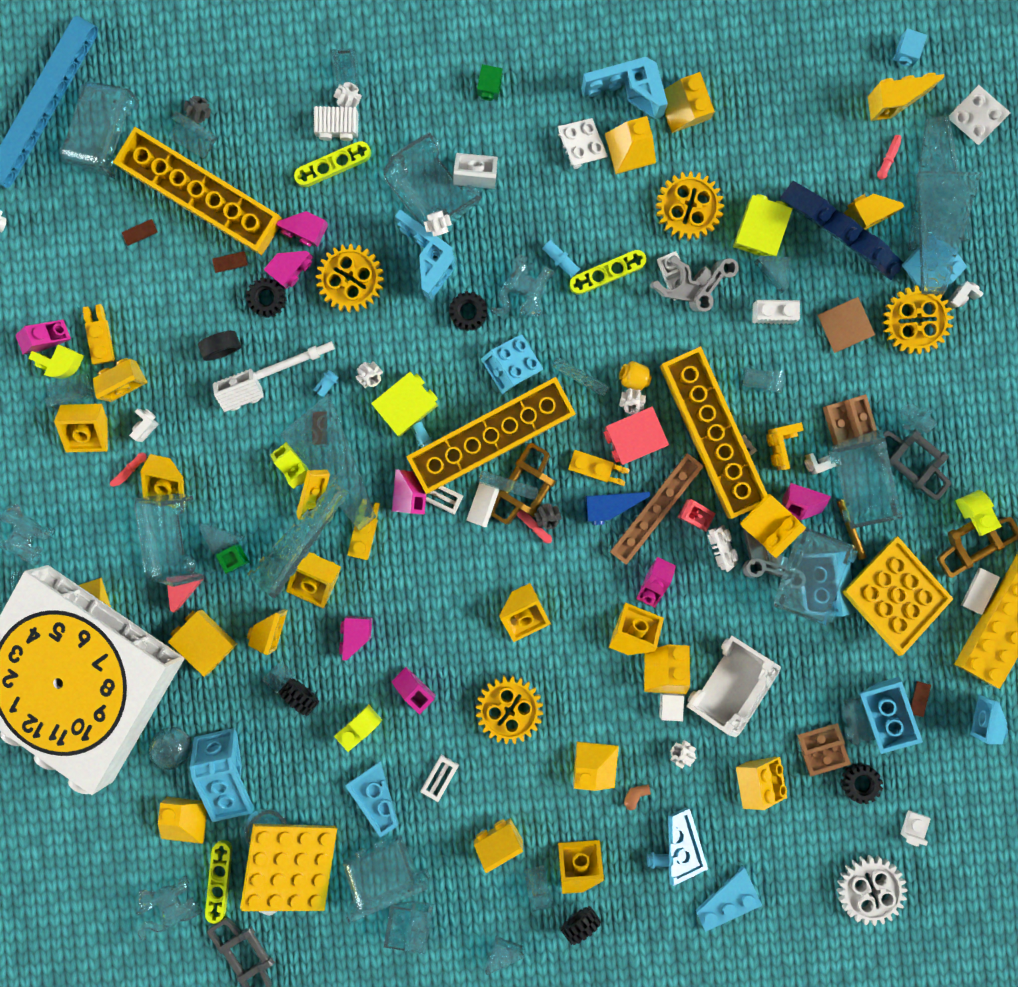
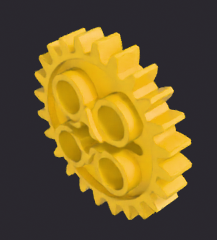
M692 171L689 172L688 177L681 172L680 179L674 175L672 182L667 180L665 182L667 188L661 187L660 189L663 195H658L656 198L660 203L655 205V208L661 209L657 212L656 216L663 217L659 224L666 223L664 231L671 229V236L678 233L679 240H681L683 235H686L687 241L691 239L692 235L698 240L700 233L703 237H706L707 230L713 232V225L720 223L717 218L723 216V213L718 210L724 208V205L719 203L723 196H717L720 188H712L715 181L709 184L707 183L709 176L702 180L700 179V172L696 177H693ZM680 189L685 190L687 197H680L677 191ZM692 189H696L687 224H684L683 220L688 208L687 204L691 198ZM704 195L707 198V203L699 202L698 196ZM678 209L682 216L676 218L672 215L671 211ZM692 216H700L702 222L699 224L694 223Z
M342 244L341 251L339 252L334 247L333 255L328 252L326 253L329 258L328 260L321 259L324 267H317L322 272V274L316 275V278L322 281L316 284L318 288H323L319 292L320 295H327L324 299L325 302L328 303L332 300L331 307L335 308L339 305V311L341 312L345 307L348 313H351L352 307L359 312V306L361 305L367 309V302L374 304L373 296L380 297L376 291L383 290L379 283L385 280L379 277V275L383 274L384 271L383 269H377L381 263L379 261L373 262L376 256L372 254L368 257L369 250L365 249L362 252L360 245L354 250L352 244L349 245L348 249ZM345 260H352L350 268H342V263ZM338 268L350 277L353 275L357 282L366 286V289L359 287L351 280L348 281L343 275L335 272L334 269ZM367 270L370 272L368 279H360L362 271ZM333 278H341L338 286H331ZM352 288H357L359 290L358 295L354 298L349 297V291Z
M914 286L913 292L908 287L905 288V294L901 291L897 292L899 299L895 297L890 298L893 305L887 304L885 306L890 311L882 314L887 317V320L883 321L882 324L888 325V328L883 330V333L890 332L891 335L888 336L887 340H895L892 345L893 347L900 344L899 351H904L908 348V354H912L914 349L916 354H921L922 348L925 353L930 352V346L933 349L938 348L936 342H945L942 336L950 335L946 328L953 327V325L948 323V320L953 319L954 316L947 315L952 308H945L948 300H940L943 295L942 293L935 296L936 289H931L928 293L927 286L922 287L921 291L918 286ZM926 303L932 307L931 314H926L923 310ZM904 305L910 307L911 312L909 316H905L902 313ZM916 317H936V321H924L920 323L898 322L900 319H913ZM927 324L933 328V333L930 336L924 331ZM905 326L911 328L912 333L909 337L903 334Z
M504 675L503 682H500L497 678H495V685L488 682L489 690L482 689V693L485 696H478V700L482 704H476V708L481 710L476 713V717H482L478 725L485 724L483 732L490 731L489 738L496 735L497 742L504 738L505 744L508 743L509 739H512L513 743L516 744V738L518 737L524 742V735L526 734L531 737L530 730H538L535 723L542 722L537 717L543 715V711L538 709L543 706V702H537L541 695H534L536 687L529 689V681L522 684V677L516 682L514 675L511 676L510 681H507ZM509 690L513 693V697L505 700L501 696L502 692ZM520 694L521 698L513 706L514 713L509 712L503 723L498 725L499 720L506 713L505 707L509 708L517 695ZM523 702L530 705V709L526 712H522L518 708ZM497 707L501 713L499 716L493 717L490 715L489 710ZM508 720H515L518 725L516 728L510 729L506 726Z

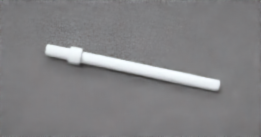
M331 341L319 347H310L304 353L256 371L254 374L259 380L306 360H315L320 358L321 354L334 350V344Z

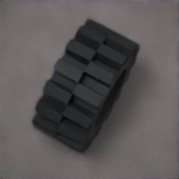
M263 277L259 281L257 279L254 280V284H250V290L246 292L248 295L246 297V301L249 303L248 306L256 314L269 318V316L274 317L276 313L280 314L282 307L285 308L284 302L287 301L283 287L271 278L265 279ZM264 290H270L274 294V300L270 305H262L259 302V295Z
M464 291L465 293H459L457 297L452 299L449 313L455 326H458L461 330L473 331L478 327L480 328L483 322H485L487 306L479 294ZM470 303L476 307L477 312L473 318L465 319L461 316L460 310L464 304Z
M290 678L279 691L281 698L287 704H290L291 708H295L297 712L308 716L319 703L318 697L309 688H306L304 684H301L300 681H296L294 678Z
M854 763L851 764L852 768L847 767V772L842 774L844 779H841L843 784L841 787L845 794L859 804H862V802L869 804V801H876L874 797L877 796L879 798L880 794L878 792L883 790V787L880 786L883 784L880 774L869 765H864L863 763H858V765ZM859 776H866L869 779V786L864 791L855 789L854 782Z
M584 907L583 910H578L577 913L572 914L573 916L567 919L568 921L563 923L561 931L571 945L579 944L600 927L601 920L592 907Z

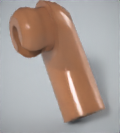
M649 784L629 789L624 798V804L628 810L636 809L640 797L651 795Z

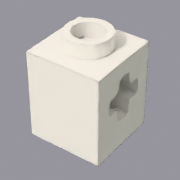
M660 693L659 717L661 720L683 721L684 695Z

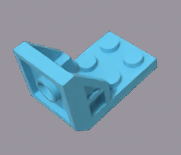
M642 57L584 74L582 82L583 96H597L601 94V91L608 89L615 91L624 85L627 99L630 103L653 119L663 117L668 103L655 61Z
M399 210L395 215L398 222L397 225L400 227L399 230L408 237L410 235L414 236L416 242L424 248L419 255L421 288L424 295L432 301L456 268L453 249L439 237L433 236L432 232H426L424 226L402 210Z
M235 728L196 736L193 741L190 761L191 778L212 822L253 813V805L241 780L242 764Z

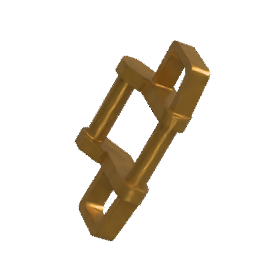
M533 443L528 444L521 457L517 459L516 467L502 490H499L491 516L506 525L512 522L521 509L535 517L534 514L538 513L537 509L550 487H553L556 483L555 480L543 474L550 458V454ZM532 449H536L544 454L538 470L524 462ZM523 469L544 481L530 506L509 495ZM502 498L516 506L507 519H503L495 513Z
M1003 517L999 519L1000 524L1008 523L1013 531V536L1001 541L996 531L993 530L986 534L991 544L971 556L964 549L960 537L975 529L972 521L957 530L952 529L949 531L948 538L951 546L937 557V561L945 575L952 578L962 571L970 569L974 566V563L994 551H1000L1008 544L1018 539V527L1013 518ZM955 551L962 565L951 572L944 559Z

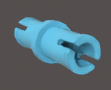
M549 240L542 248L555 261L554 264L556 266L559 265L570 278L574 277L580 270L568 257V253L566 251L563 252L552 240Z

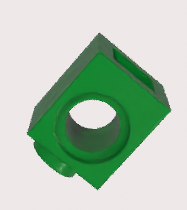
M482 64L477 86V95L481 99L486 101L498 100L503 68Z
M240 544L233 545L216 555L225 574L250 563Z

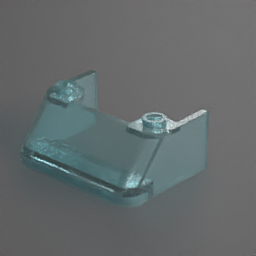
M176 493L145 496L135 499L134 506L144 571L149 580L175 587L205 579L203 574L194 572L196 567L195 561L189 555L184 554L179 514L184 513L187 507L186 501L193 500V496Z

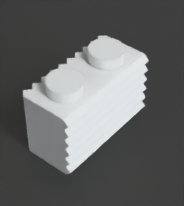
M315 106L314 133L316 137L324 141H330L332 137H340L342 141H352L353 138H358L359 114L357 108Z
M756 300L753 303L752 322L754 324L778 323L780 325L782 323L784 325L786 323L787 325H792L800 319V300Z
M252 369L213 383L214 396L224 412L238 410L242 405L256 403L260 398L264 397L262 387Z

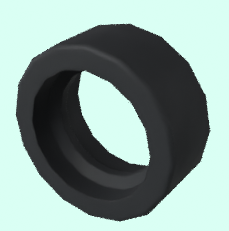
M230 330L204 338L198 343V347L203 360L210 361L233 354L241 348V344L236 332Z

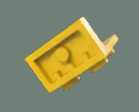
M802 422L768 430L766 439L768 446L772 447L773 451L771 462L777 470L790 469L784 439L797 437V432L804 431Z
M768 494L740 523L775 558L806 529L771 494Z

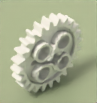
M868 855L867 861L860 856V863L858 864L852 860L853 867L851 868L846 865L845 867L848 872L840 873L844 880L837 881L842 886V888L837 889V892L842 895L838 897V900L843 903L842 908L845 911L848 910L847 914L850 917L854 916L857 922L862 919L865 925L869 923V920L874 926H876L877 920L885 924L884 918L886 917L892 921V913L899 915L896 910L897 907L904 908L900 901L907 900L902 894L908 891L902 886L906 883L903 878H900L902 873L896 870L897 867L893 863L890 864L886 858L882 861L879 856H876L874 860L871 855ZM866 873H868L869 882H868V880L866 879V876H865ZM882 873V878L878 881H875V877L878 874ZM858 880H863L861 886L855 887V883ZM872 891L879 905L877 908L875 904V899L870 894ZM884 894H889L886 900L881 901ZM869 900L867 906L861 907L863 901Z

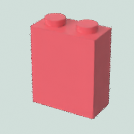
M653 406L604 427L606 430L603 432L605 440L608 444H612L614 451H611L615 462H619L620 465L629 463L669 445Z

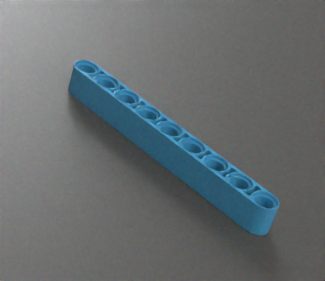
M75 16L71 20L0 145V185L5 188L10 187L15 181L97 37L98 27L79 16Z

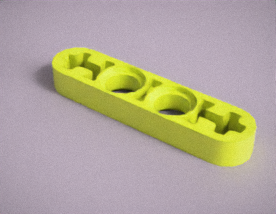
M363 141L355 142L297 168L294 178L299 186L310 187L368 161L371 157L370 147ZM362 147L363 150H366L364 151L365 155L362 157L360 154H357L359 152L358 148ZM348 152H352L355 158L354 161H352V158ZM340 155L348 157V162L343 166L337 164V158ZM322 163L329 166V170L325 174L318 172V166ZM311 168L314 169V172L317 175V177L314 178L313 174H311ZM305 172L306 175H309L307 176V181L305 182L302 179H299L302 177L301 173Z
M634 250L577 274L570 281V290L576 295H581L636 272L644 267L646 255L640 250ZM634 255L637 258H642L639 262L640 265L632 263L629 265L630 270H627V264L623 259H627L628 263L633 260ZM620 263L623 266V272L615 274L611 269L612 265ZM595 271H601L604 274L603 281H594L592 274ZM588 275L592 286L589 287V283H585L582 286V290H579L578 287L574 288L576 280H579V282L586 281L587 278L585 276Z
M227 840L218 841L211 851L205 918L212 924L219 923L226 914L233 851L231 843ZM221 846H224L223 849L227 850V852L223 854L222 860L218 861L221 856V851H218L217 849H219ZM222 866L225 869V875L217 876L215 867ZM220 887L223 890V896H214L213 888ZM219 903L217 905V912L220 914L217 917H214V913L212 911L215 908V904Z

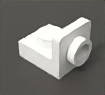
M966 281L958 285L948 299L946 306L952 309L962 307L969 297L975 300L982 297L984 293L979 290L978 285Z
M137 408L135 413L143 421H139L132 428L133 432L129 436L135 441L143 442L159 423L154 420L156 416L148 409L142 410Z
M814 453L805 455V466L809 472H812V475L841 465L838 457L831 458L830 455L818 459V464Z
M908 810L900 834L911 845L919 847V844L927 846L928 841L924 838L931 818Z

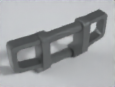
M914 429L903 440L890 431H885L871 447L872 451L881 457L889 467L893 466L909 479L916 489H920L933 500H939L951 485V481L938 469L949 458V455L934 447L921 436V432L917 429ZM886 437L899 444L889 457L879 449V445ZM914 442L935 458L919 476L898 460ZM933 473L943 481V486L936 494L923 486Z
M225 917L219 923L209 928L207 934L216 945L219 953H223L237 975V981L242 987H250L247 980L260 972L265 987L272 986L266 969L271 967L275 961L265 952L254 935L253 927L241 931L229 917ZM222 925H227L235 935L222 943L214 930ZM247 939L261 961L244 971L230 948Z

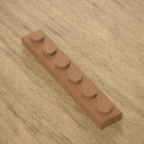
M686 453L613 546L610 553L627 565L704 466Z

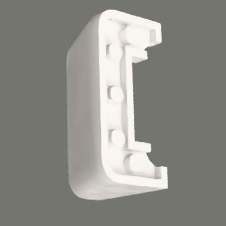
M731 635L730 639L727 638L721 646L723 658L704 688L697 692L693 691L687 700L689 703L686 707L727 735L737 737L776 679L781 666Z

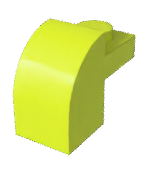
M58 344L52 358L32 351L28 359L35 361L34 365L36 367L46 370L44 375L64 379L72 376L78 370L84 355Z
M287 442L270 454L274 464L282 471L288 484L293 489L305 482L309 468Z
M977 490L955 500L964 519L970 517L979 536L1002 527L992 509L994 507L992 501L983 491Z
M368 704L334 737L349 752L361 740L366 738L381 723L382 719Z

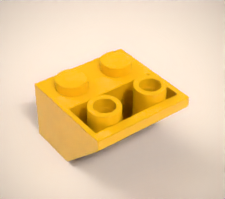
M780 757L747 761L736 767L743 809L766 810L787 798V788L784 782L783 766L781 765Z

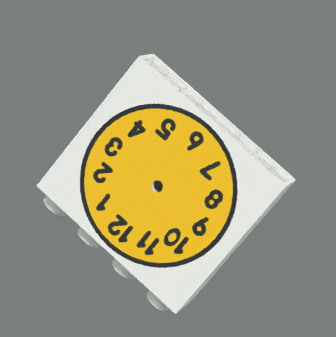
M46 565L26 570L0 615V737L6 743L13 746H22L34 754V761L40 767L47 770H56L68 778V784L74 791L93 795L115 780L185 658L51 566Z

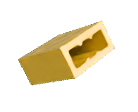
M199 610L197 612L192 611L185 618L187 622L182 627L178 626L171 632L172 638L168 643L205 677L235 648L237 643L203 610Z

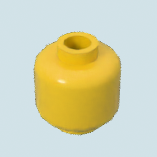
M635 361L624 364L619 373L621 384L626 388L643 390L644 387H648L652 379L649 368Z

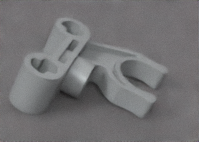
M671 256L668 262L676 266L680 273L678 285L673 289H666L659 281H652L650 287L655 289L662 297L688 301L690 308L695 312H706L713 306L714 300L710 294L722 278L735 276L739 266L734 259H722L717 261L711 270L706 266L701 268L692 280L689 265L683 263L677 256ZM724 265L728 266V272L724 271Z
M743 529L750 559L744 562L742 566L745 576L756 578L762 576L765 572L782 577L783 585L791 590L800 589L805 585L806 576L803 572L786 567L787 557L779 555L775 558L758 540ZM756 564L758 570L752 573L750 565ZM792 575H795V579L798 580L796 585H793Z

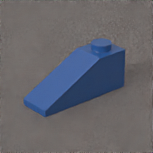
M650 492L586 496L587 521H592V525H604L605 520H611L650 497Z

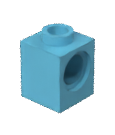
M907 28L900 37L893 60L902 66H913L920 59L927 35Z

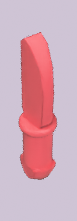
M895 135L886 157L883 159V164L877 172V177L880 180L888 176L887 173L894 162L901 143V135Z
M141 452L137 454V457L110 481V486H118L126 481L132 472H135V469L142 462L146 461V453Z
M523 510L518 512L517 516L544 543L549 544L552 542L551 535L539 527L537 522Z

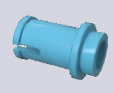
M330 370L327 373H323L324 377L313 389L322 397H325L334 383H338L337 379L339 377Z
M418 422L410 427L419 443L418 447L423 448L432 443L433 438L429 437L422 422Z
M654 852L647 854V867L655 869V867H669V854H654Z

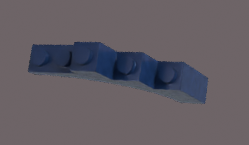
M795 181L790 183L780 197L789 207L841 241L886 278L892 280L900 271L904 262L890 250L891 248L884 241L863 229L854 219L835 209L826 199Z

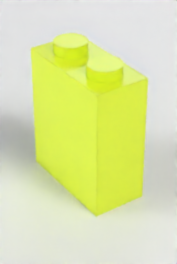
M761 194L752 195L748 201L733 247L773 260L777 256L793 208L788 207V204L782 201H770L768 197Z
M409 372L371 403L399 437L438 406L435 402L438 398L431 389L429 391L424 389L422 385L425 382L418 373L413 375Z

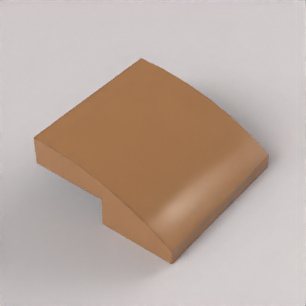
M859 297L818 315L834 353L875 335Z
M866 394L822 407L834 447L878 434Z
M838 723L797 735L810 777L851 765Z

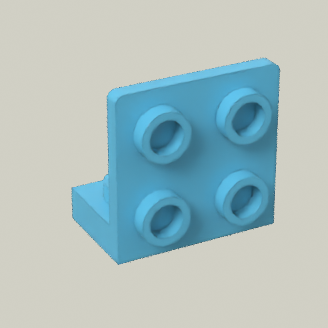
M519 335L492 349L481 358L502 395L520 382L543 370L523 335Z

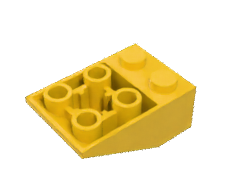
M927 73L917 78L914 75L903 77L901 80H893V78L881 80L867 96L870 120L876 121L893 118L930 92L944 78V74Z

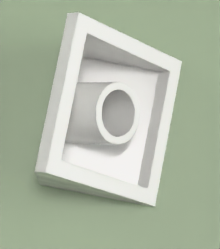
M456 153L453 185L495 189L498 157Z

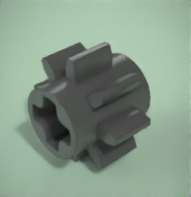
M193 96L189 101L185 100L183 110L186 111L185 115L190 121L202 123L205 121V118L209 119L211 113L206 99L200 96Z
M549 503L541 505L538 508V513L534 514L538 526H543L545 529L555 528L559 524L558 520H562L558 506L553 507Z

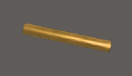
M845 499L838 500L836 502L858 560H862L867 556Z

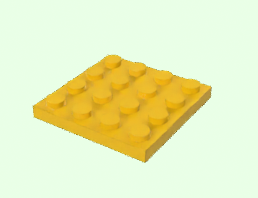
M898 536L894 537L842 591L844 596L898 656L903 655L953 600L952 596Z
M253 824L240 909L242 911H325L337 827L324 825Z

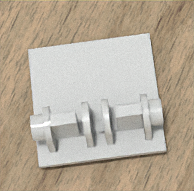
M978 85L947 118L979 145L1011 112Z
M593 118L558 126V136L561 137L563 142V149L567 150L565 154L569 155L570 166H573L574 169L580 168L583 163L608 157Z
M722 525L717 529L708 530V538L711 545L717 543V545L712 546V549H719V551L714 552V555L721 554L715 556L718 567L729 572L737 565L738 555L736 550L732 549L730 531Z

